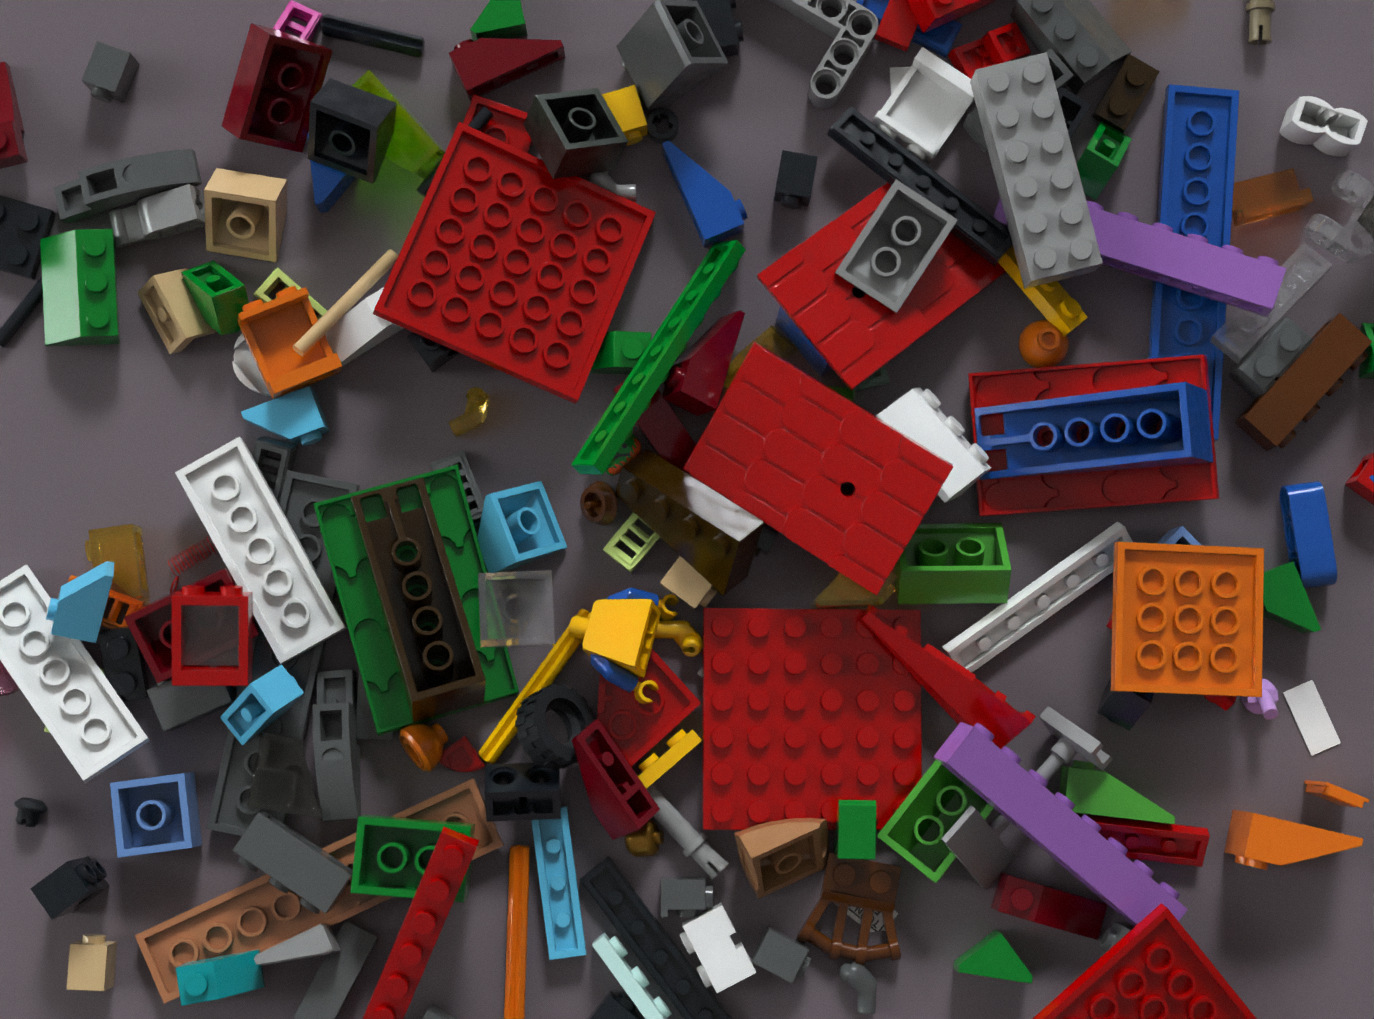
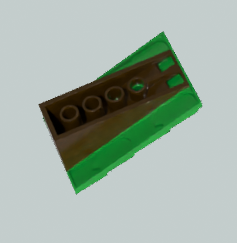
M458 464L313 503L378 736L401 730L409 725L425 723L519 695L518 685Z

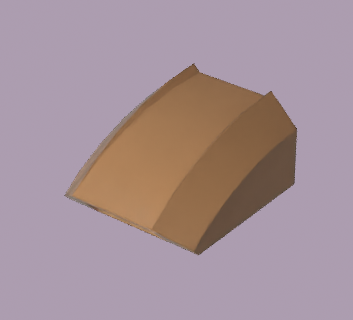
M792 818L770 821L734 833L739 854L738 859L758 899L825 868L829 849L827 819Z

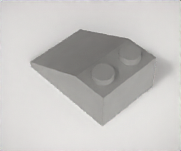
M896 179L835 274L897 313L950 233L957 219Z

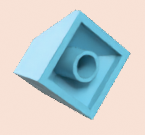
M542 481L485 496L477 538L490 576L518 568L567 548Z

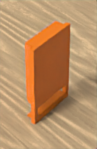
M1304 781V784L1307 785L1305 792L1339 806L1363 808L1364 802L1368 803L1370 800L1328 782Z

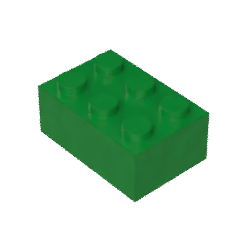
M377 815L358 816L350 893L413 898L443 826L474 838L475 824ZM471 863L454 902L464 903L468 899Z

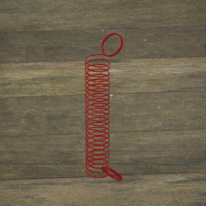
M207 536V539L204 538L203 541L200 540V544L197 542L196 545H193V548L190 546L189 549H186V552H185V551H182V554L179 553V556L175 555V558H174V557L171 558V560H172L171 562L173 563V565H174L176 571H177L179 574H181V573H180L178 567L174 564L173 559L176 560V562L178 563V566L180 567V569L182 568V566H181L180 563L177 561L176 556L181 560V562H182V564H183V566H184L185 563H184V562L182 561V559L180 558V554H181V555L184 557V559H185L187 565L191 568V566H190L188 560L185 558L183 552L188 556V558H189V560H190V562L192 563L193 566H195V564H194V562L192 561V559L190 558V556L188 555L187 550L191 553L193 559H194L195 562L198 564V561H197V559L195 558V556L192 554L190 548H192V549L194 550V552L196 553L198 559L202 562L200 556L198 555V553H197V552L195 551V549H194V546H195V547L199 550V552H200L201 556L203 557V559L205 560V557H204L203 553L200 551V549L198 548V545H197V544H199V545L202 547V549H203L205 555L209 558V556H208L206 550L203 548V546H202V544H201V542H203L204 545L206 546L208 552L210 553V555H212L210 549L208 548V546H207L206 543H205V540H206V541L209 543L210 547L212 548L213 552L216 554V551L214 550L213 546L210 544V542H209V540H208V537H209V536ZM168 560V564L176 576L170 587V593L177 589L179 576L174 573Z

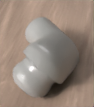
M608 171L592 173L588 177L589 182L632 202H637L636 184L617 185L608 175Z

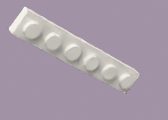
M1117 521L1008 599L1007 603L1001 604L942 646L947 656L970 672H974L1113 572L1114 543L1133 542L1125 526Z

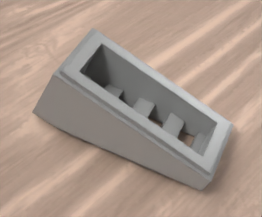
M319 924L255 955L254 960L256 965H269L336 953L340 951V947L331 926Z

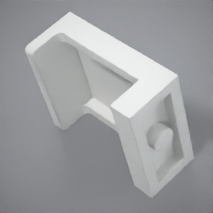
M922 47L914 58L912 66L883 108L877 112L872 123L919 160L925 161L930 165L975 100L970 84L971 79Z

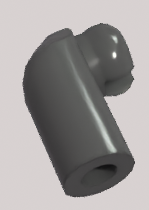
M855 962L843 964L840 968L839 976L844 983L849 982L858 991L857 1012L874 1014L877 990L875 977L862 964Z

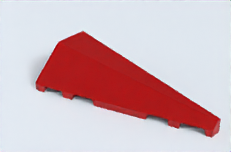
M869 606L860 618L958 725L960 722L975 726L976 723L981 724L995 736L992 742L1002 749L1003 746L1013 740L1035 719L1036 716L1028 710L1018 712L1005 701L1006 695L1000 691L994 693L979 681L975 674L929 643L924 648L907 635L908 629L900 624L895 626L880 614L874 606Z

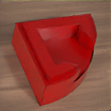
M463 736L443 750V755L439 761L444 767L457 772H473L486 766L467 736Z

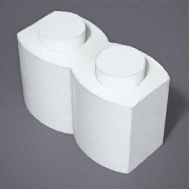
M1302 96L1287 109L1279 133L1289 141L1297 144H1313L1325 154L1346 156L1361 143L1368 120L1354 110L1346 108L1334 109L1322 99Z

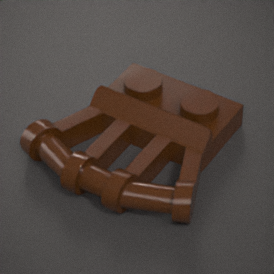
M828 852L820 898L798 932L796 939L802 943L808 941L828 954L829 959L838 960L839 957L853 959L855 963L862 965L865 962L891 958L892 961L900 960L901 953L895 930L893 911L901 866L867 859H838L834 853ZM833 902L838 903L832 938L830 939L816 930L815 925L829 903ZM848 906L863 908L856 945L842 942ZM873 912H882L887 943L867 946Z

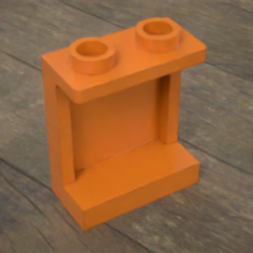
M296 286L285 288L276 293V299L263 303L262 299L252 301L242 307L243 312L238 314L237 322L272 400L339 374L342 369L341 361L337 353L333 354L325 335L303 357L293 349V345L318 321L308 298L309 292L307 287L297 290Z

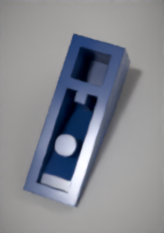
M669 140L663 142V156L704 248L743 232V220L748 219L741 200L734 201L730 190Z

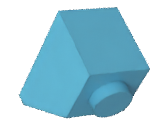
M310 386L241 411L243 419L250 424L295 444L302 443V446L317 443L323 439L322 434L330 432L317 394Z
M106 561L61 586L58 599H50L46 620L52 621V635L96 643L114 576V562Z
M281 664L250 683L220 718L243 746L288 711L304 692L299 687L295 678Z

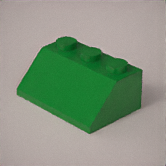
M79 229L40 239L45 346L120 344L113 229Z

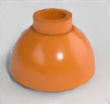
M1046 319L1037 320L1027 325L1019 338L1021 356L1029 365L1035 368L1057 366L1063 361L1069 348L1068 336L1064 337L1060 330Z
M438 723L432 726L425 724L409 725L401 729L399 734L400 742L410 759L418 768L427 772H431L437 766L443 755L444 743L449 740L447 734Z

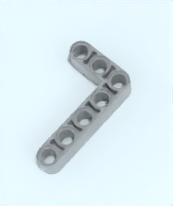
M769 0L834 38V41L813 73L808 89V98L815 107L819 109L833 107L873 44L878 29L876 15L853 0ZM833 7L839 12V15L827 17L823 14L822 9ZM857 24L864 25L868 28L869 33L858 35L853 31L852 27ZM846 54L851 58L852 62L842 65L835 61L834 56ZM820 83H828L833 87L834 91L831 94L824 95L817 90L816 86Z

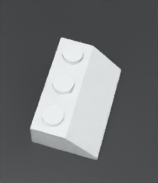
M920 387L913 388L876 415V417L953 464L952 471L937 494L946 503L960 497L991 469L986 463L989 457L976 443L971 445L962 434L965 430L954 417L949 416L947 418L938 408L941 405L939 399L929 389L923 391Z

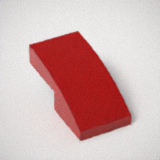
M1016 22L988 31L981 39L954 48L948 54V57L955 69L972 79L976 69L1021 59L1028 56L1031 51Z

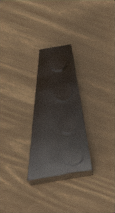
M646 449L621 467L615 492L616 496L724 596L748 576L764 521L649 449Z

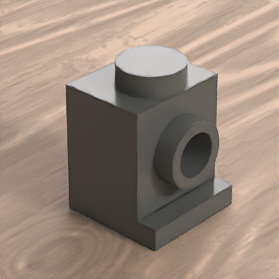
M661 877V917H668V910H676V916L693 917L698 916V910L713 908V886H706L705 877Z

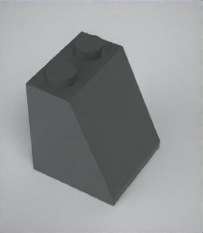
M656 0L616 46L622 57V65L631 75L637 87L638 97L646 105L647 109L669 107L729 64L699 3L694 0Z

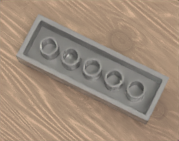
M1047 52L976 69L970 84L1024 289L1095 272L1103 262Z

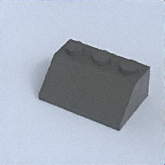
M1018 0L1010 15L1040 53H1045L1051 48L1074 76L1068 83V87L1075 95L1085 90L1132 52L1089 0Z

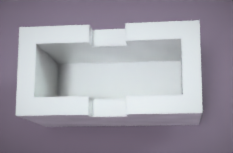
M721 902L713 906V908L701 912L698 916L682 922L685 932L679 934L689 954L696 952L702 964L696 969L706 988L713 985L716 993H719L757 973L742 942L734 944L730 935L736 931Z

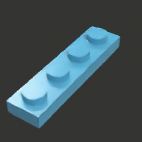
M565 806L561 807V819L531 820L549 960L587 954L568 807Z

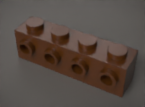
M1341 313L1326 321L1312 337L1313 342L1279 379L1275 380L1276 382L1265 394L1257 397L1235 421L1265 451L1277 446L1281 449L1284 448L1297 434L1293 428L1301 420L1306 423L1318 412L1320 406L1317 402L1324 394L1328 397L1331 396L1344 383V380L1340 378L1348 368L1352 371L1355 370L1367 358L1368 355L1364 351L1372 341Z

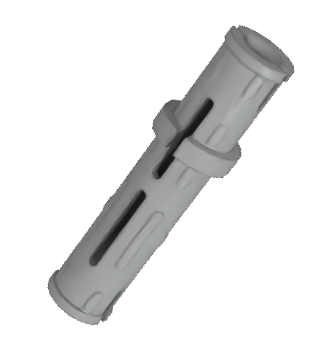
M651 784L647 791L660 808L653 817L684 848L682 853L686 857L690 855L712 880L729 863L706 841L708 837L703 832L699 834L655 785Z

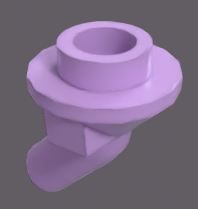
M1262 679V697L1241 696L1243 705L1253 714H1263L1264 718L1269 720L1277 717L1276 703L1279 701L1278 690L1270 681Z

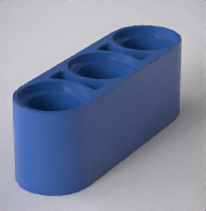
M1316 481L1282 486L1279 499L1289 562H1294L1304 588L1334 585L1337 581V565L1326 496L1322 484Z

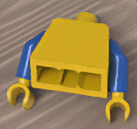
M630 587L608 596L607 599L596 600L593 604L590 618L573 616L569 624V636L584 639L582 649L590 657L591 665L608 682L627 692L634 691L635 698L639 703L649 704L653 701L643 695L642 689L644 686H647L657 691L658 685L651 680L641 683L638 681V677H645L659 619L672 620L678 614L675 611H669L665 604L675 606L679 600L673 594H668L663 599H659L657 594Z

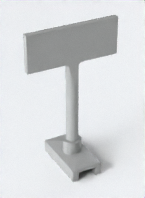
M1049 706L1039 716L1050 734L1059 739L1050 750L1052 754L1036 771L1047 781L1063 763L1067 765L1077 753L1101 770H1104L1113 760L1111 756L1101 750L1103 745L1100 741ZM970 806L941 840L979 885L986 890L1014 859L1012 853L999 838L1000 834L1011 822L999 813L993 822L988 825L980 813L973 806Z

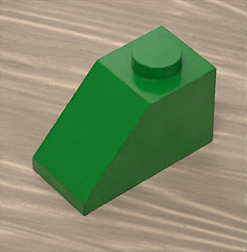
M1103 121L1100 122L1076 162L1084 194L1094 200L1098 198L1117 169L1132 140Z
M214 260L181 272L182 278L205 322L220 335L239 332L241 329L237 322L238 314L243 312L242 307L249 303L245 285Z
M606 332L590 373L629 375L652 340L651 332Z
M1294 562L1281 564L1264 571L1263 616L1303 634L1319 631L1321 627Z

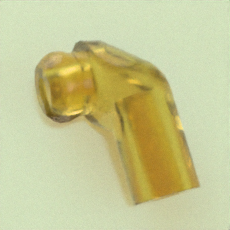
M472 387L467 391L466 398L468 400L465 413L448 422L456 438L482 425L486 420L490 400L488 394L480 387Z

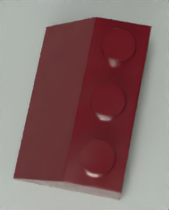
M251 23L221 126L238 139L302 153L309 132L310 101L322 88L333 51L289 33Z
M226 566L189 585L205 586V592H220V586L237 584ZM182 588L124 617L157 683L172 677L171 596L176 592H182ZM185 605V665H197L239 644V606ZM253 616V637L259 635V631Z

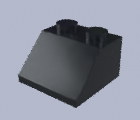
M330 78L310 101L307 159L373 184L377 179L394 134L397 103Z

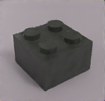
M598 88L536 95L523 124L553 179L613 171L628 143L625 134Z

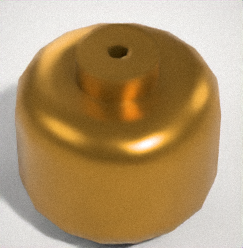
M649 820L639 830L625 835L626 848L634 857L656 855L659 851V845L664 843L663 831L658 830L654 820Z

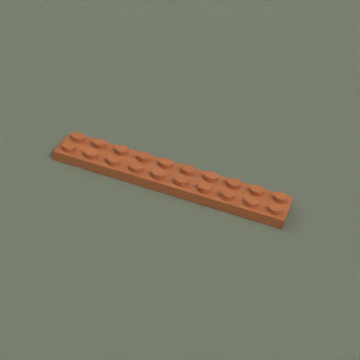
M475 778L391 816L475 824L474 839L479 840L472 860L504 846L494 821H486L485 800ZM356 833L322 849L353 870ZM266 874L134 936L165 1004L180 997L176 967L186 962L260 949L261 953L319 924L332 926L393 896L350 893V882L331 911L324 913L320 910L316 914L301 905L299 901L302 897L289 890L288 893H285L274 887L269 882L271 876Z

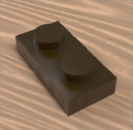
M1129 54L1092 117L1123 133L1160 71Z

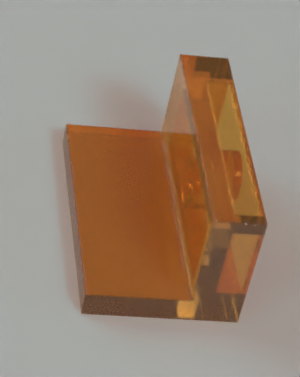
M1291 168L1235 182L1232 218L1235 227L1303 210L1314 200L1310 188L1299 190L1294 169Z

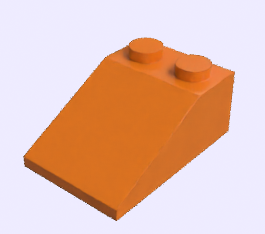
M1232 810L1224 853L1236 855L1235 863L1267 870L1269 863L1282 866L1360 847L1363 844V838L1257 813Z

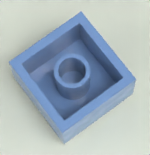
M195 772L110 783L118 858L188 849L202 845Z

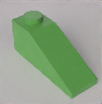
M1073 760L1072 767L1062 766L1059 793L1075 804V807L1072 809L1075 813L1175 824V816L1106 771L1094 770L1095 765L1093 763Z

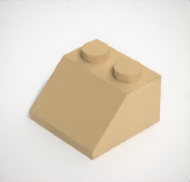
M216 168L204 189L206 251L277 262L287 213V179Z

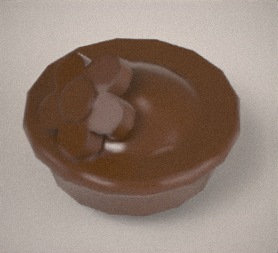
M596 481L583 491L580 507L587 520L605 526L616 517L618 502L616 494L610 485L604 481Z

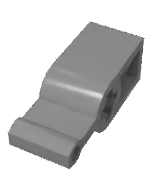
M188 184L139 200L136 205L109 212L116 247L124 248L148 239H163L204 227L205 201L202 191Z

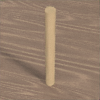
M389 249L293 345L295 352L303 357L395 264L398 258L397 253Z

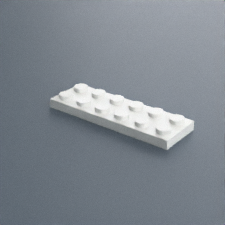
M241 437L230 441L175 472L237 586H243V592H253V615L280 664L290 661L347 628Z
M26 564L0 580V661L86 784L150 740L82 642L77 639L51 634L52 621L46 620L51 598Z

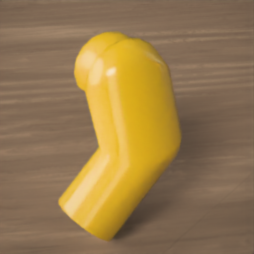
M659 621L654 639L673 638L682 649L684 655L688 657H695L701 652L703 647L702 638L688 621Z

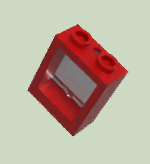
M202 585L182 586V592H176L171 596L172 686H248L252 681L253 592H243V586L237 585L220 586V592H205V586Z

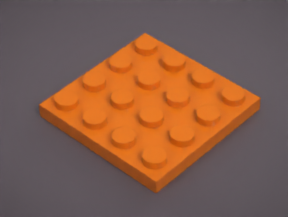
M1115 542L1111 691L1262 697L1264 548Z

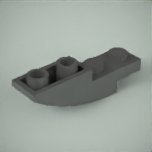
M186 149L139 155L97 165L79 171L78 179L55 186L54 192L60 220L69 224L130 202L136 205L139 200L184 185L190 184L195 187L201 185L202 181L195 151Z
M353 669L317 672V704L312 705L313 744L322 820L324 822L358 820V816H361L360 746L357 745L356 672Z

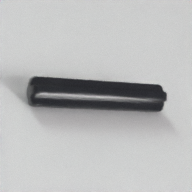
M329 14L324 15L321 22L322 34L414 57H421L424 51L425 41L421 36Z

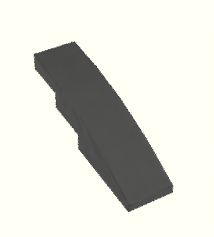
M345 921L336 936L340 951L325 956L293 1019H338L341 1009L357 982L359 974L378 937Z

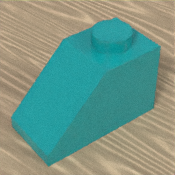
M260 949L186 962L176 967L181 1006L217 1000L265 987L262 965H256L254 960L255 955L260 953Z

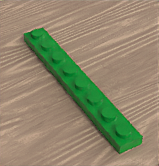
M738 240L715 242L572 462L571 466L579 474L603 475L612 466L614 456L623 442L631 436L635 423L641 414L649 408L651 398L656 390L668 378L670 368L677 357L685 351L686 343L695 329L703 323L705 313L712 302L720 296L721 288L728 277L737 269L738 262L746 251Z

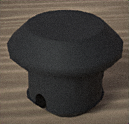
M22 797L14 802V805L19 808L15 820L19 825L26 824V827L38 825L40 814L48 810L43 801L33 798Z

